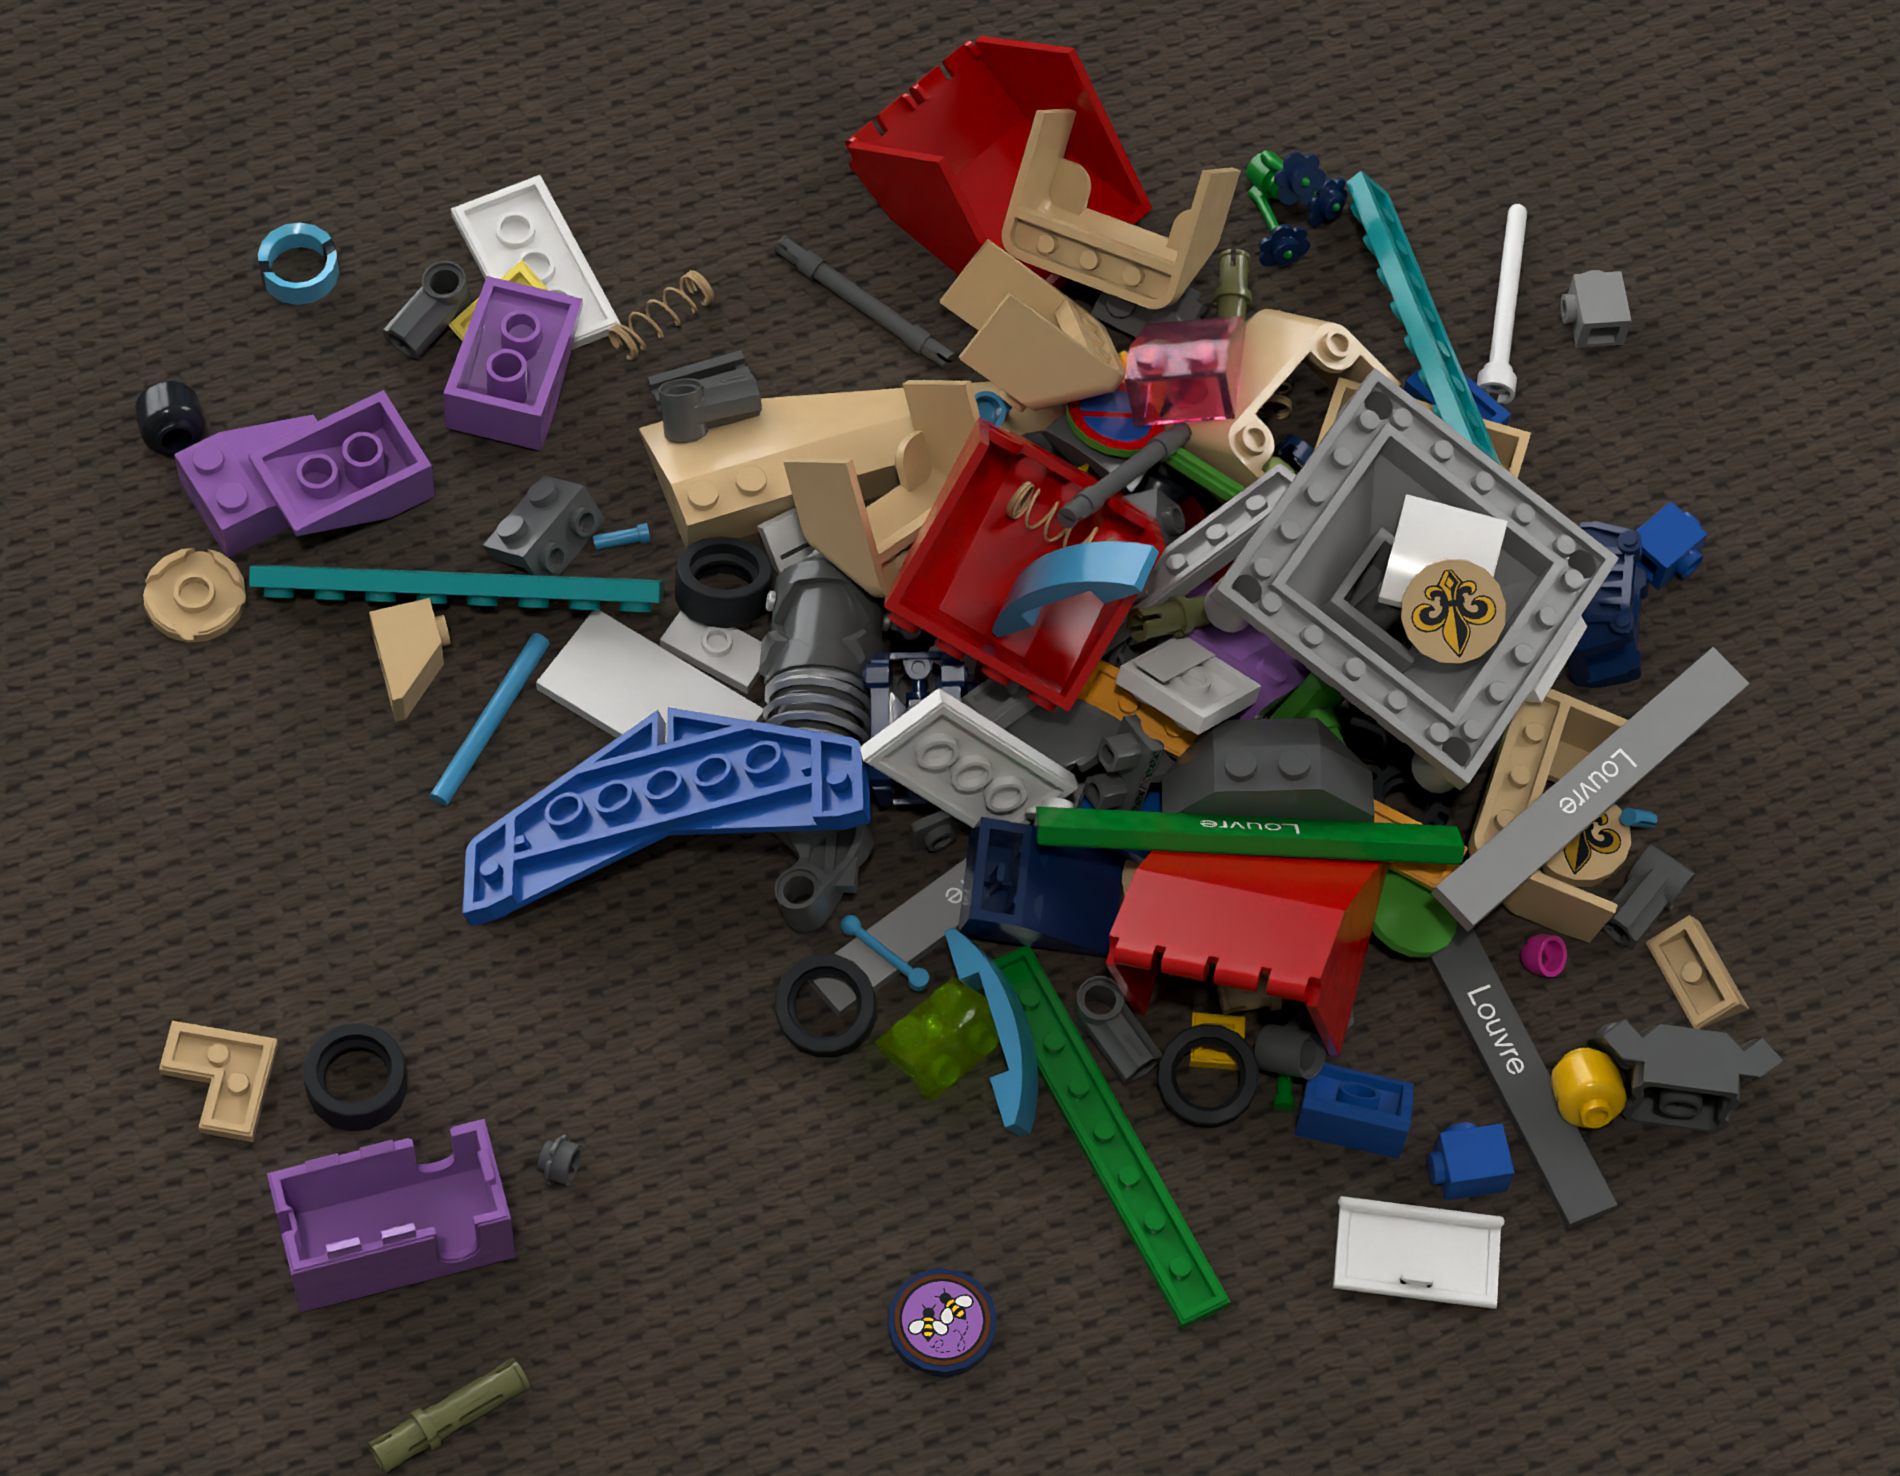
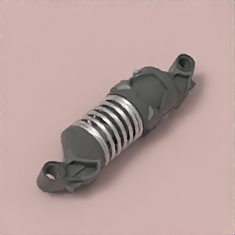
M814 550L802 561L784 568L776 577L775 591H769L767 595L766 610L772 611L771 632L762 639L759 673L764 677L765 702L768 704L763 708V719L768 724L852 737L862 746L871 739L870 689L867 690L866 684H863V669H866V663H871V659L876 653L884 652L882 632L889 630L891 620L888 617L891 612H884L885 598L871 596L817 550ZM869 824L846 830L769 832L789 847L799 859L791 868L781 873L774 886L775 897L790 927L802 932L816 930L830 917L843 893H857L859 867L867 860L875 845ZM801 895H812L804 903L793 904V901Z

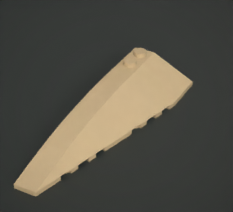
M991 381L972 383L974 394L990 391L999 395L1002 390ZM895 388L761 398L762 410L760 411V416L708 428L706 436L688 442L667 440L664 436L663 421L639 428V433L685 548L705 538L719 536L741 538L758 533L757 525L796 507L783 463L789 457L853 459L864 500L887 494L899 486L900 481L894 463L895 453L900 442L915 431L904 389ZM1066 404L1038 411L1027 407L1024 412H1020L1012 408L999 427L1009 433L1012 431L1019 435L1042 433L1056 419L1066 414Z

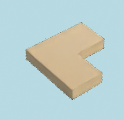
M172 1021L159 1067L160 1075L210 1083L199 1124L200 1133L253 1142L278 1048V1040Z

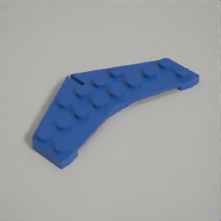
M668 707L667 743H665L666 723L657 710L471 840L466 849L463 914L471 926L503 918L509 913L669 835L846 830L871 823L869 764L863 761L860 751L861 745L856 739L847 736Z

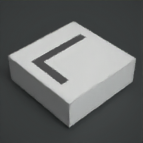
M796 507L757 525L770 562L779 574L784 568L802 561L815 550L808 544L803 535Z

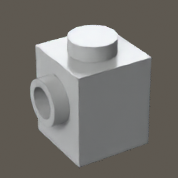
M1590 270L1582 274H1573L1568 294H1563L1561 297L1560 307L1563 323H1571L1576 348L1624 345L1632 320L1622 272Z

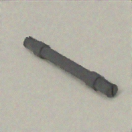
M787 235L779 240V243L788 249L776 245L774 250L776 254H779L795 265L797 271L813 281L815 279L904 341L903 344L915 353L924 355L943 370L950 363L941 356L952 361L955 359L956 353L935 340L931 333L918 324H912L826 264V260L811 250L807 251Z
M1178 421L1168 430H1164L1154 436L1143 449L1093 486L1084 488L1072 500L1058 510L1060 514H1057L1058 522L1065 528H1072L1080 520L1093 515L1103 507L1104 502L1156 463L1166 460L1190 440L1191 437L1189 435H1192V431L1189 425Z

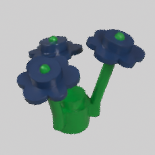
M1265 150L1257 154L1247 166L1246 177L1253 185L1248 192V196L1258 205L1271 232L1270 237L1263 238L1258 245L1261 251L1259 261L1263 266H1273L1277 263L1279 265L1290 264L1310 249V242L1306 238V229L1302 226L1292 228L1289 224L1279 225L1267 201L1268 198L1279 199L1286 205H1292L1297 201L1302 204L1308 203L1307 208L1310 213L1307 222L1312 227L1320 225L1323 221L1327 222L1336 218L1345 206L1348 195L1344 189L1345 179L1342 177H1337L1335 180L1331 178L1326 179L1325 172L1318 168L1319 158L1313 154H1308L1304 157L1299 152H1292L1283 161L1276 153Z

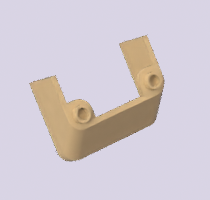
M1069 108L1037 110L1002 228V243L1005 250L1015 259L1149 309L1166 308L1175 304L1219 244L1241 170L1232 167L1202 170L1192 207L1177 216L1168 238L1086 208L1091 193L1090 176L1080 164L1063 158L1077 111Z
M989 239L985 241L940 299V303L978 330V333L960 354V360L1002 390L999 395L1020 412H1024L1027 407L1038 411L1114 392L1127 376L1107 329L1097 318Z
M1263 309L1243 324L1163 413L1164 430H1168L1178 421L1188 424L1192 435H1189L1191 437L1190 440L1181 447L1247 488L1266 474L1261 468L1271 458L1274 451V439L1271 431L1255 414L1302 361L1333 392L1339 377L1362 384L1374 368L1398 386L1401 383L1345 327L1336 323L1274 309ZM1210 492L1222 505L1227 503L1222 498Z
M908 380L902 384L915 431L900 442L895 453L894 463L900 485L867 507H865L853 459L789 457L783 461L806 541L873 597L886 598L968 436L980 417L971 381Z
M1551 688L1542 703L1524 701L1504 731L1469 839L1468 850L1470 856L1543 794L1547 780L1554 783L1558 782L1628 720ZM1540 870L1502 902L1507 910L1517 916L1589 943L1615 914L1618 905L1549 877Z

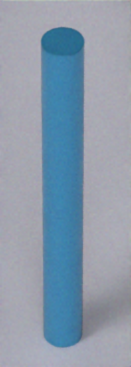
M538 633L531 635L429 795L432 800L446 807L448 806L549 647L550 642L543 635Z

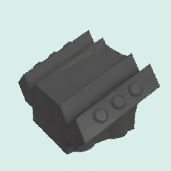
M1626 1019L1603 1025L1595 1032L1594 1036L1588 1039L1598 1051L1609 1054L1617 1063L1627 1095L1625 1107L1622 1111L1623 1116L1626 1118L1625 1121L1718 1133L1729 1126L1730 1110L1736 1109L1740 1105L1741 1085L1747 1081H1752V1078L1762 1077L1783 1061L1763 1038L1744 1041L1738 1045L1727 1032L1664 1024L1645 1027L1638 1033Z

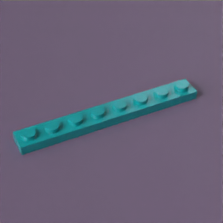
M1360 171L1346 182L1354 200L1350 203V208L1357 220L1365 227L1367 234L1363 236L1364 243L1369 251L1378 259L1380 268L1377 269V275L1393 296L1394 301L1390 303L1393 313L1406 328L1408 335L1404 337L1405 344L1420 362L1422 369L1418 371L1419 378L1425 388L1433 394L1436 404L1432 407V410L1436 416L1501 465L1389 193Z
M261 564L250 566L249 587H264V597L294 598L295 589H315L314 599L345 600V591H365V601L396 602V593H416V601L430 598L431 604H447V595H467V605L498 606V597H518V607L549 608V599H569V609L600 610V601H620V611L651 612V603L664 601V580Z

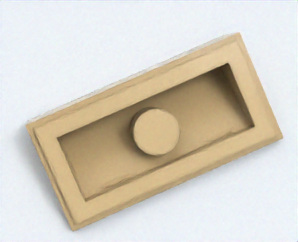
M1687 916L1646 942L1694 1029L1704 1028L1749 1009L1701 923L1694 917Z

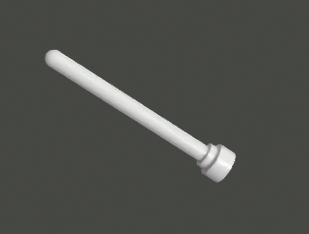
M1514 204L1508 210L1490 360L1479 371L1477 376V385L1488 395L1489 393L1499 394L1497 402L1504 404L1510 403L1514 399L1517 377L1509 365L1527 219V210L1521 204Z

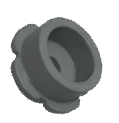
M567 1134L558 1137L555 1142L548 1140L544 1144L538 1160V1171L544 1173V1179L548 1186H553L554 1182L565 1186L571 1185L582 1160V1145L571 1142L570 1136ZM569 1165L574 1168V1173H568Z

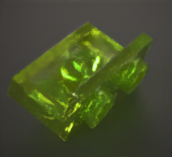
M954 977L935 990L932 995L875 1041L879 1052L888 1061L914 1077L921 1095L929 1101L935 1100L1001 1044L987 998Z

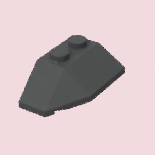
M1318 718L1224 720L1201 733L1161 779L1162 812L1374 822L1375 817L1372 771Z

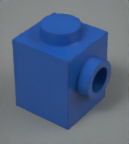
M1672 501L1636 530L1641 535L1642 557L1636 564L1638 568H1642L1647 572L1649 583L1658 591L1678 574L1683 579L1687 578L1703 561L1704 556L1701 554V550L1708 534L1702 529L1701 524L1693 515L1683 512Z
M1473 1123L1452 1125L1445 1129L1444 1132L1439 1133L1433 1152L1427 1155V1166L1431 1183L1433 1185L1441 1184L1444 1200L1507 1192L1514 1176L1503 1124L1476 1127Z

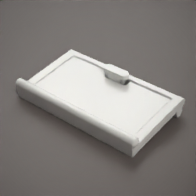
M1344 1196L1339 1198L1333 1278L1334 1289L1496 1309L1501 1227L1505 1222L1503 1217Z

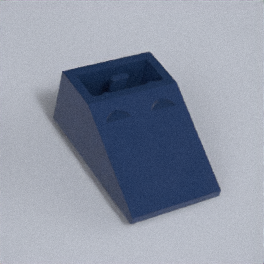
M981 817L969 834L958 931L965 936L1107 958L1110 948L1109 934L1118 915L1124 857L1099 848L1037 844L1034 825Z

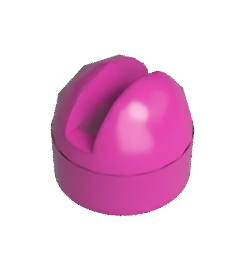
M1538 934L1528 938L1527 944L1520 951L1523 966L1529 972L1539 976L1555 977L1565 966L1567 949L1564 941L1559 936Z

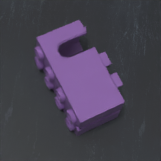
M485 1119L452 1127L450 1134L453 1153L449 1157L435 1163H416L413 1141L406 1138L394 1142L393 1140L360 1147L358 1151L342 1155L336 1153L308 1160L302 1165L267 1173L300 1313L515 1258L511 1217Z

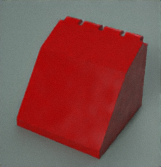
M980 36L974 41L975 44L967 40L943 60V66L951 76L949 80L942 73L939 65H937L909 88L911 96L903 93L876 115V121L884 131L882 136L876 130L872 121H869L845 141V145L852 157V161L848 165L889 218L958 276L987 239L1007 252L1002 243V228L1037 110L1069 108L1077 111L1063 158L1080 164L1090 176L1091 193L1086 208L1132 225L1152 209L1151 203L1075 48L988 36ZM1018 260L1058 290L1070 280Z
M1152 850L1136 868L1109 934L1110 948L1106 966L1133 1012L1142 1016L1146 1015L1160 962L1161 973L1205 982L1210 971L1209 963L1217 964L1213 978L1214 984L1253 992L1257 991L1261 975H1270L1267 983V995L1300 1002L1307 1001L1306 1007L1329 1056L1340 1058L1389 861Z

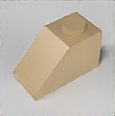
M430 598L369 612L372 635L395 722L405 720L444 665L442 647L451 645L444 615L434 616Z

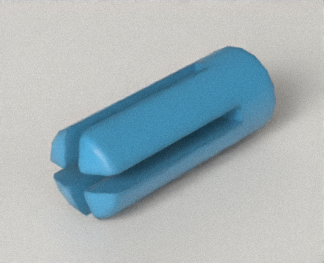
M1625 808L1620 816L1624 825L1646 829L1654 828L1655 826L1652 823H1657L1658 821L1657 815L1652 811Z

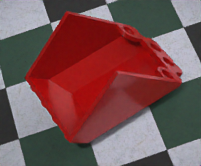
M979 417L885 598L884 608L891 611L888 618L899 627L916 634L920 627L937 638L935 645L945 653L960 660L967 654L983 664L981 671L991 679L1006 686L1013 680L1029 689L1027 697L1037 705L1051 712H1054L1057 706L1069 712L1139 593L1104 604L1091 591L1042 606L1034 626L999 638L991 632L1018 575L1035 560L1063 548V541L1066 535L1065 533L1055 541L1046 542L1044 539L1046 521L1036 528L1027 529L1025 526L1026 511L1019 518L1012 519V517H1009L1006 514V508L1014 493L1027 481H1030L1035 486L1032 496L1037 489H1041L1030 510L1028 517L1029 526L1038 523L1049 513L1056 502H1060L1047 530V538L1052 539L1065 528L1058 522L1057 514H1060L1058 510L1084 488L1093 486L1100 480L1027 438L1012 431L1009 433L992 422ZM1119 492L1104 502L1101 509L1090 517L1080 520L1072 528L1066 547L1081 544L1095 527H1098V531L1091 542L1107 541V539L1113 537L1117 541L1153 545L1159 551V554L1150 574L1166 548L1157 518L1123 498L1124 495Z

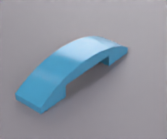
M1101 541L1072 545L1048 553L1032 562L1018 575L991 632L999 638L1034 626L1042 606L1091 591L1104 604L1141 593L1159 551L1153 545Z
M951 928L946 930L944 933L959 980L974 991L984 988L1009 1071L990 1078L1004 1126L1019 1137L1031 1134L1038 1100V1067L1035 1045L1023 1006L1006 975L982 948L957 929Z

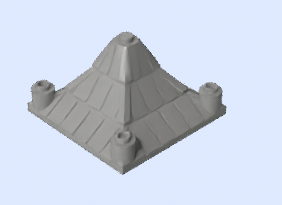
M1374 368L1354 395L1339 409L1334 424L1233 562L1227 573L1208 591L1204 600V610L1210 622L1222 631L1234 633L1243 630L1250 624L1259 632L1267 635L1272 642L1295 660H1299L1308 670L1330 687L1338 690L1344 698L1366 715L1374 718L1379 725L1402 743L1410 746L1415 752L1412 759V772L1416 781L1430 792L1444 793L1454 787L1461 790L1469 784L1619 558L1383 373ZM1406 494L1508 521L1493 577L1499 583L1506 602L1505 626L1497 642L1481 657L1459 664L1441 663L1422 654L1407 637L1401 620V608L1377 602Z

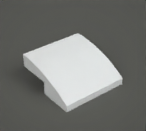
M1406 494L1377 602L1401 608L1402 596L1411 579L1426 565L1446 558L1469 560L1485 568L1494 577L1508 521Z

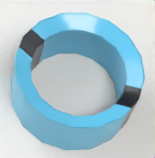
M301 222L285 224L271 231L261 243L258 260L262 284L270 295L281 302L295 305L313 303L325 297L335 286L339 275L335 243L328 233L319 227ZM304 247L313 249L320 253L327 261L322 272L317 277L306 282L293 283L284 281L271 270L273 261L281 253L292 248Z

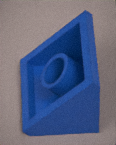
M1324 1063L1321 1071L1315 1078L1311 1080L1306 1079L1294 1135L1399 1159L1411 1124L1414 1083Z

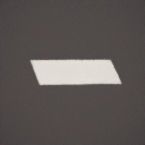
M1183 636L1133 663L1164 683L1214 657L1215 654L1189 637Z

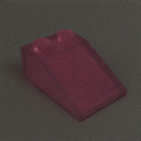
M1245 316L1147 323L1129 347L1125 372V384L1134 425L1145 426L1235 419L1246 330Z

